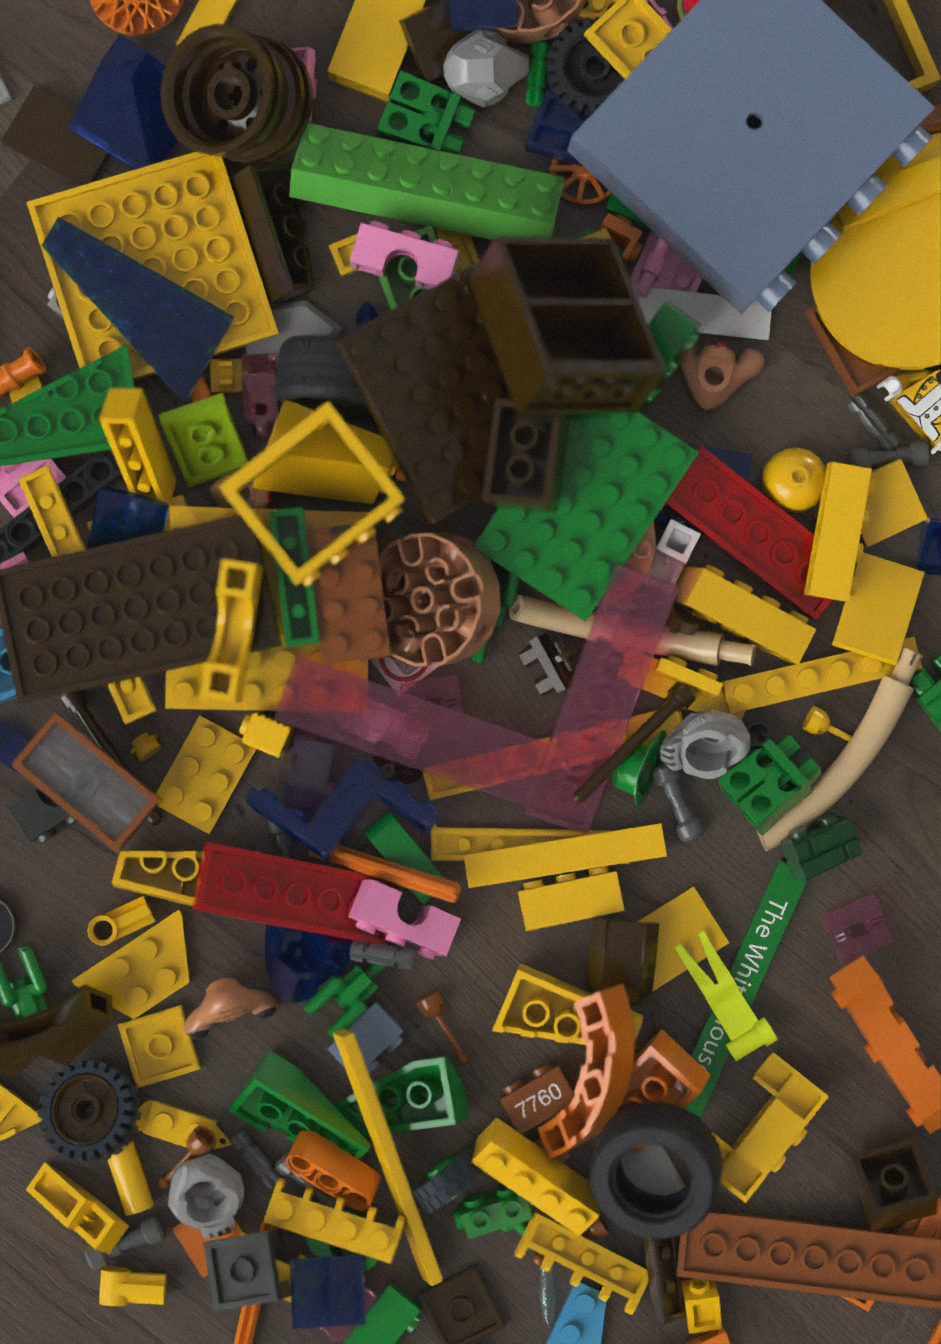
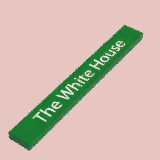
M778 860L729 969L749 1007L752 1005L808 881L793 878L787 863ZM712 1009L690 1055L711 1074L702 1092L685 1107L688 1112H692L698 1117H701L730 1053L726 1044L731 1040Z

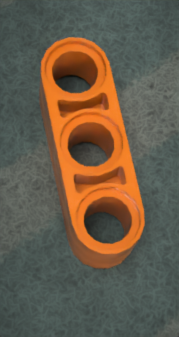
M303 1130L298 1133L285 1161L286 1166L293 1173L336 1200L339 1196L346 1198L345 1205L356 1211H366L370 1208L381 1183V1176L376 1170L321 1135L309 1130Z

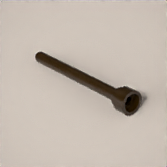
M676 682L667 691L666 702L573 793L572 799L575 803H583L675 711L687 710L696 701L692 692L685 685Z
M84 690L64 694L60 697L58 701L65 711L69 710L72 715L76 714L93 741L129 770L86 707L88 702L85 699L87 695ZM155 809L147 820L152 825H158L162 818L157 809Z

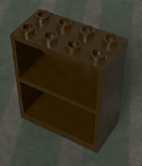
M496 237L469 279L518 415L637 412L667 372L614 239Z

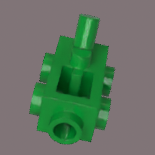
M502 1184L494 1192L485 1195L476 1193L467 1196L463 1200L464 1202L457 1203L459 1209L453 1210L458 1230L465 1228L469 1240L499 1229L509 1231L515 1228L523 1236L528 1225L526 1220L533 1219L529 1207L534 1205Z

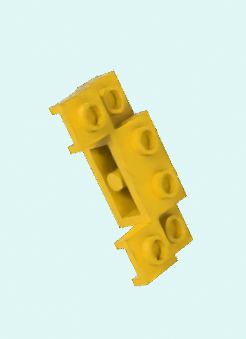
M773 1051L752 1076L756 1082L772 1094L732 1146L712 1132L717 1138L716 1141L719 1143V1149H721L723 1170L720 1183L745 1203L770 1171L776 1173L781 1168L787 1158L784 1153L791 1144L797 1146L807 1133L806 1125L829 1097Z

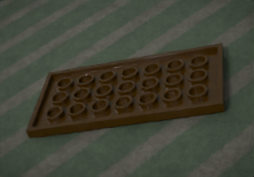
M235 515L0 569V620L18 704L206 663L214 645L218 625L219 601L217 588L222 559L264 566L250 653L282 646L259 538L240 515Z

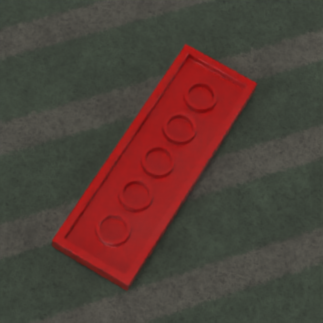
M698 446L696 449L699 452L665 504L808 617L816 621L832 599L804 595L814 534L703 446Z
M206 842L204 844L192 910L352 941L367 942L368 944L388 946L389 941L385 940L387 934L375 930L374 934L356 927L357 921L349 918L348 915L363 880L373 879L395 890H398L399 885L359 872Z

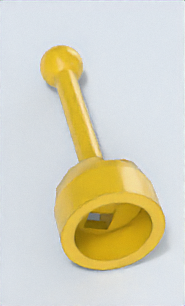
M816 706L809 710L802 725L803 730L814 735H820L828 731L846 741H849L852 737L831 726L828 714Z

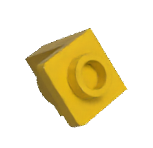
M694 1278L683 1280L682 1290L689 1334L722 1329L719 1294L715 1281Z

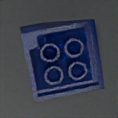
M119 34L97 68L68 128L135 169L165 161L178 142V139L168 127L162 111L160 93L162 76L166 66L150 52Z

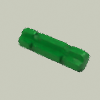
M534 42L531 45L530 55L533 59L529 63L527 82L529 90L526 92V104L533 108H540L544 105L545 94L543 90L546 89L547 80L546 60L550 50L548 43Z

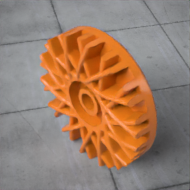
M90 0V3L100 20L111 29L126 35L142 36L157 32L170 24L181 10L184 0Z

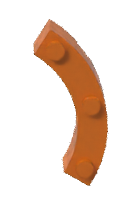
M861 956L829 977L835 988L830 993L841 1009L846 1007L868 1044L863 1046L870 1059L874 1064L880 1061L891 1080L909 1104L910 1108L906 1112L917 1127L923 1124L928 1133L932 1134L941 1128V1075L934 1065L929 1068L926 1067L925 1064L928 1061L920 1050V1044L903 1018L894 1010L892 1006L894 1003L880 977L865 957Z
M623 984L574 1002L581 1024L583 1043L587 1042L586 1065L581 1068L579 1080L574 1091L575 1097L568 1107L564 1108L548 1123L538 1127L549 1160L580 1147L596 1137L604 1129L608 1121L614 1117L624 1100L633 1070L634 1028L630 1005Z

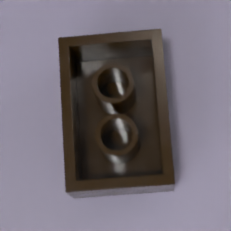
M495 399L482 500L491 507L558 513L570 414L518 415L513 400Z

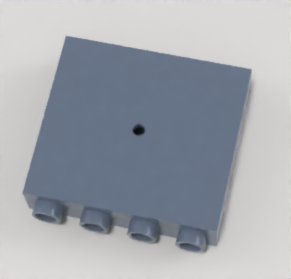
M700 0L572 135L567 151L659 238L663 239L676 254L741 315L755 300L770 312L797 283L784 271L791 261L802 252L815 264L842 235L829 222L836 213L847 204L860 216L887 187L875 174L881 165L892 155L905 167L933 138L920 124L935 107L821 0Z

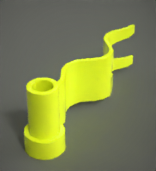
M704 930L697 934L717 979V984L713 983L681 944L675 947L715 1016L731 1041L726 1046L736 1062L763 1045L767 1047L778 1041L764 1017L760 1020L756 1018Z

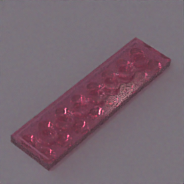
M614 563L605 593L599 603L527 800L524 814L588 834L608 778L583 803H575L572 795L620 747L678 592V584Z
M297 655L295 656L274 719L526 807H528L549 746L548 743Z

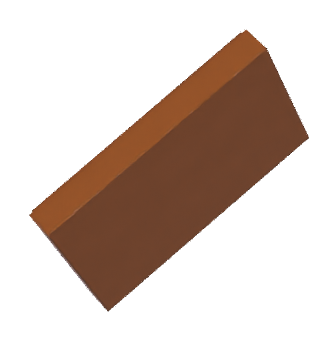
M816 305L804 311L806 319L852 398L901 371L899 368L881 364L875 365L847 350L826 328L817 312Z

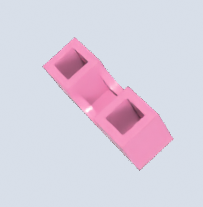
M370 221L369 225L360 224L350 265L353 269L383 277L386 266L391 259L397 256H407L413 259L418 266L415 286L428 290L453 276L458 261V250L453 249L454 245L447 241L435 239L434 243L421 240L422 236L415 232L402 230V233L399 234L389 231V226L383 223Z
M373 879L362 881L348 915L349 918L357 921V928L372 934L375 933V930L387 934L385 940L404 947L405 943L417 947L415 952L418 955L433 960L435 956H447L461 921L460 918L433 906H421L415 921L411 924H406L400 919L397 912L402 892Z

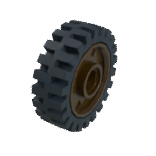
M80 1060L74 1062L75 1065L68 1064L62 1067V1073L56 1072L52 1076L54 1079L53 1083L47 1082L44 1090L47 1091L46 1096L41 1095L39 1103L43 1104V1109H38V1117L43 1120V1122L39 1123L40 1130L46 1133L43 1137L48 1143L52 1144L51 1147L56 1152L73 1160L93 1163L99 1162V1160L111 1159L112 1154L118 1155L123 1151L121 1148L123 1145L128 1146L132 1141L130 1138L131 1133H137L139 1127L135 1123L136 1120H141V1112L138 1111V1107L141 1106V1099L136 1097V1094L139 1092L136 1086L131 1084L132 1080L128 1075L110 1064L95 1060ZM93 1103L94 1113L87 1119L85 1111Z

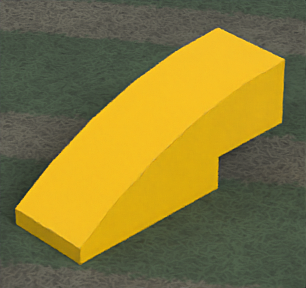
M44 1162L26 1188V1191L66 1228L75 1230L95 1250L110 1254L129 1227L125 1221L105 1204L49 1163Z

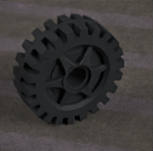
M590 17L584 18L580 23L575 21L569 25L568 29L564 28L559 33L558 38H555L547 58V82L553 97H556L558 104L562 108H567L569 113L573 115L576 113L580 115V118L584 119L590 117L625 80L584 36L585 31L600 17H596L595 20H590ZM591 63H598L603 67L604 71L601 74L593 75L587 71L586 67Z

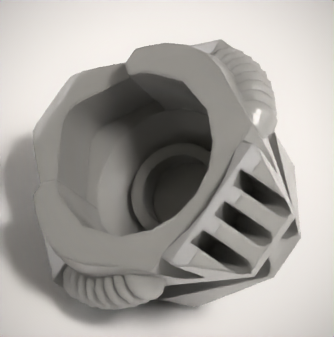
M476 29L458 41L449 50L443 64L444 77L449 88L455 94L478 106L485 107L502 100L508 94V88L528 75L529 56L507 45L506 38L500 35V33L489 29Z
M709 709V712L698 711V713H690L663 740V744L660 746L661 761L672 771L683 768L687 774L704 779H714L725 774L729 767L742 760L750 751V734L742 720L733 714Z
M211 1154L202 1155L180 1163L174 1169L171 1177L168 1206L180 1222H183L184 1225L187 1224V1226H191L194 1229L200 1228L201 1234L205 1239L218 1238L229 1234L235 1229L236 1225L233 1216L241 1208L244 1199V1186L241 1175L222 1159Z

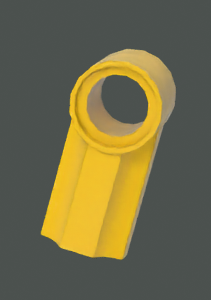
M141 896L92 919L88 925V937L93 943L104 946L156 922L145 896ZM104 920L111 924L113 932L110 938L101 939L97 936L95 927L99 921Z
M125 1267L101 1268L99 1304L105 1306H126L129 1303L164 1305L167 1291V1274L131 1272V1269Z

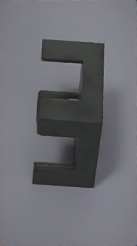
M280 1228L203 1243L214 1312L291 1297L289 1281L283 1280L279 1282L274 1247L282 1246L283 1244Z

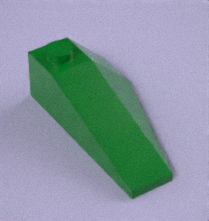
M271 1050L256 1065L228 1110L257 1129L267 1132L270 1127L286 1133V1140L295 1142L299 1132L303 1130L313 1131L359 1160L371 1146L298 1067Z
M447 1056L415 1060L373 1083L390 1133L455 1125L470 1117L464 1083ZM354 1093L333 1104L363 1137L370 1136Z

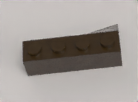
M293 163L249 165L229 178L269 305L289 303L314 289L309 248L304 246L303 234L307 230L305 219H300L298 203L302 200L289 197Z

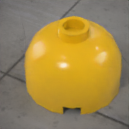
M799 447L783 449L774 454L763 468L761 477L762 492L785 512L791 514L804 513L815 507L821 499L826 468L821 459L809 450Z

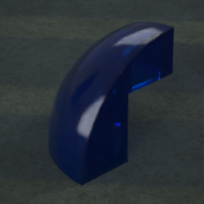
M266 924L264 946L266 967L277 995L285 1004L298 1003L314 997L319 992V986L330 977H339L351 961L350 948L354 941Z

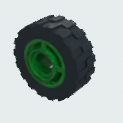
M470 1145L465 1146L437 1164L411 1190L428 1214L456 1198L483 1173L482 1169L471 1162L474 1151Z

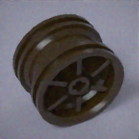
M212 24L201 27L187 35L174 49L167 61L162 76L160 95L162 111L168 127L186 147L210 156L225 157L235 162L253 165L273 162L286 155L299 142L307 128L312 113V82L306 65L299 55L284 43L262 35H255L231 25ZM228 125V130L224 133L222 129Z

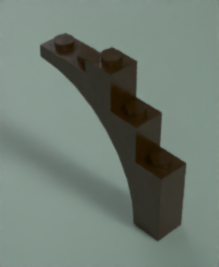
M84 984L68 998L46 1010L21 1019L0 1023V1071L16 1077L38 1055L65 1066L70 1064L113 1023L112 996Z

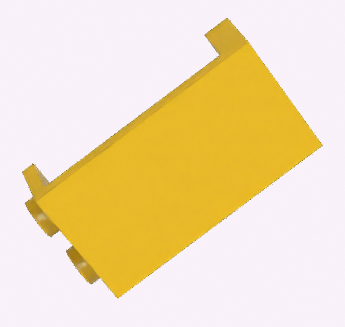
M355 0L327 70L329 80L389 102L394 82L408 49V43L399 20L423 9L426 0Z

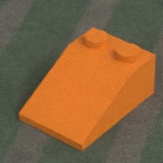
M661 1029L634 1056L629 1086L617 1113L631 1105L634 1106L643 1102L651 1103V1101L671 1103L674 1106L678 1105L681 1108H685L702 1092L711 1074ZM646 1144L633 1147L632 1149L638 1153Z

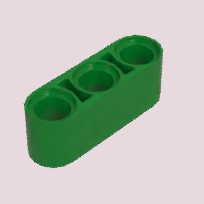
M387 810L363 830L368 839L386 860L445 879L390 810ZM410 889L423 905L434 898V896Z

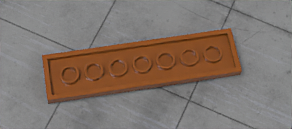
M711 1210L704 1221L699 1223L696 1228L680 1235L676 1276L941 1309V1238L880 1230L872 1232L871 1229Z

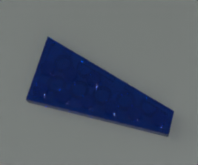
M58 217L45 238L42 248L67 276L75 282L86 297L104 314L106 319L185 405L231 326L234 316Z

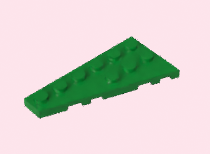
M127 344L1 408L0 467L111 450L112 448L100 417L109 389H134Z

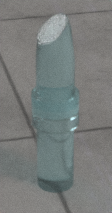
M540 1265L541 1289H539V1301L542 1308L543 1323L553 1328L556 1302L553 1265L548 1272L542 1270Z

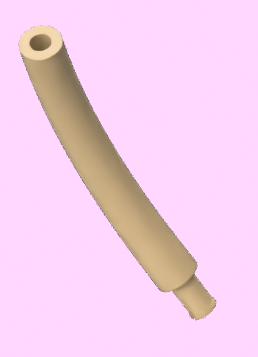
M519 594L516 595L514 605L509 608L510 619L517 622L597 642L668 657L671 655L679 659L719 666L721 660L752 666L756 653V645L726 641L724 633L697 629L693 635L674 634L660 623L593 611L585 622L558 603Z
M903 647V651L891 676L883 675L871 704L856 731L834 762L811 786L812 793L771 824L772 828L763 836L757 831L761 844L766 851L779 846L781 840L790 837L789 831L800 826H809L816 821L861 777L880 752L900 719L914 691V688L909 686V683L923 655Z

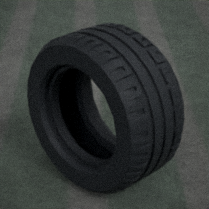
M298 335L289 337L283 342L279 350L278 369L276 371L274 387L275 394L280 402L283 403L286 399L315 411L326 402H329L341 417L374 419L335 344V341L342 337Z
M651 1101V1103L643 1102L642 1104L631 1105L627 1109L621 1110L620 1113L615 1114L614 1118L608 1121L600 1133L592 1155L589 1183L591 1184V1191H593L592 1194L596 1199V1203L600 1206L601 1211L608 1218H611L614 1224L624 1228L627 1232L640 1235L641 1237L661 1239L682 1235L686 1231L689 1232L696 1228L699 1223L704 1221L715 1204L723 1165L721 1149H719V1143L716 1141L717 1138L712 1134V1130L707 1127L708 1125L705 1122H701V1118L678 1105L674 1106L671 1103ZM644 1144L663 1145L677 1152L684 1159L691 1172L692 1181L677 1193L665 1196L649 1194L635 1187L626 1177L621 1165V1156L636 1146Z

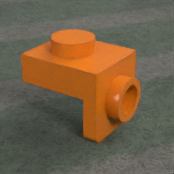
M608 213L602 222L600 230L606 228L611 239H614L615 244L625 249L621 259L624 266H626L629 260L635 262L644 246L639 243L643 232L633 227L632 222L621 215L614 216Z

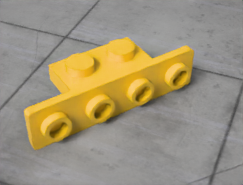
M627 649L617 672V679L663 699L668 695L667 691L676 682H680L692 692L696 699L688 708L689 710L698 713V711L709 712V709L728 713L722 690L723 683L716 681L718 675L701 668L698 673L686 668V661L669 655L668 659L661 658L658 660L637 650ZM745 711L733 713V715L742 720Z

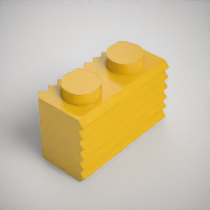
M265 711L254 714L250 713V715L246 714L239 733L244 735L241 742L279 758L285 755L296 725L295 723L290 725L289 721L284 722L283 718L272 717L270 713L265 714Z

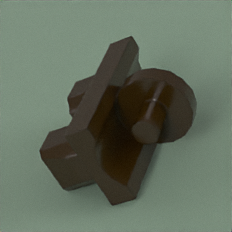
M547 633L531 639L529 641L530 645L519 653L527 669L538 663H541L546 674L534 680L541 696L555 691L558 694L574 686L568 673L576 669L571 659L573 655L578 653L576 647L566 650L561 639L552 644Z

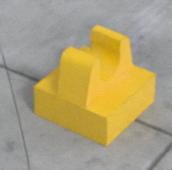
M210 359L212 394H238L245 392L242 388V359ZM243 359V374H244V387H245V366H244V359Z

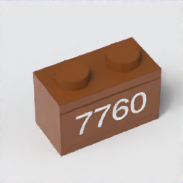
M549 1062L544 1063L531 1071L532 1078L523 1083L520 1079H517L502 1088L504 1094L499 1096L500 1101L520 1134L558 1114L568 1107L574 1099L575 1094L557 1063L553 1066H550Z

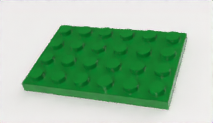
M639 412L570 413L558 513L499 508L473 547L586 622L699 452Z

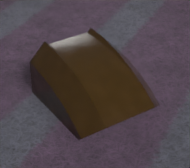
M599 917L591 918L586 988L593 994L623 984L629 1002H640L650 995L653 991L659 923L609 920Z

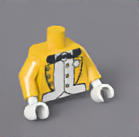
M928 369L907 371L895 377L890 376L877 385L878 389L885 387L889 392V396L884 398L886 402L890 401L889 403L918 436L929 442L931 454H934L937 450L941 451V370L939 369L933 373Z

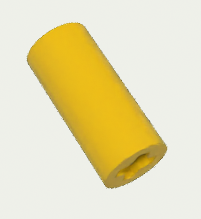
M133 1141L128 1146L123 1145L121 1153L118 1155L112 1154V1158L107 1160L126 1216L142 1212L154 1206Z

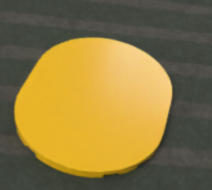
M941 133L931 135L933 138L905 167L891 155L875 174L879 178H883L940 156ZM941 193L843 230L836 213L829 222L842 235L815 264L811 262L810 283L814 302L826 328L847 350L875 365L881 364L899 368L900 370H923L927 367L940 365Z

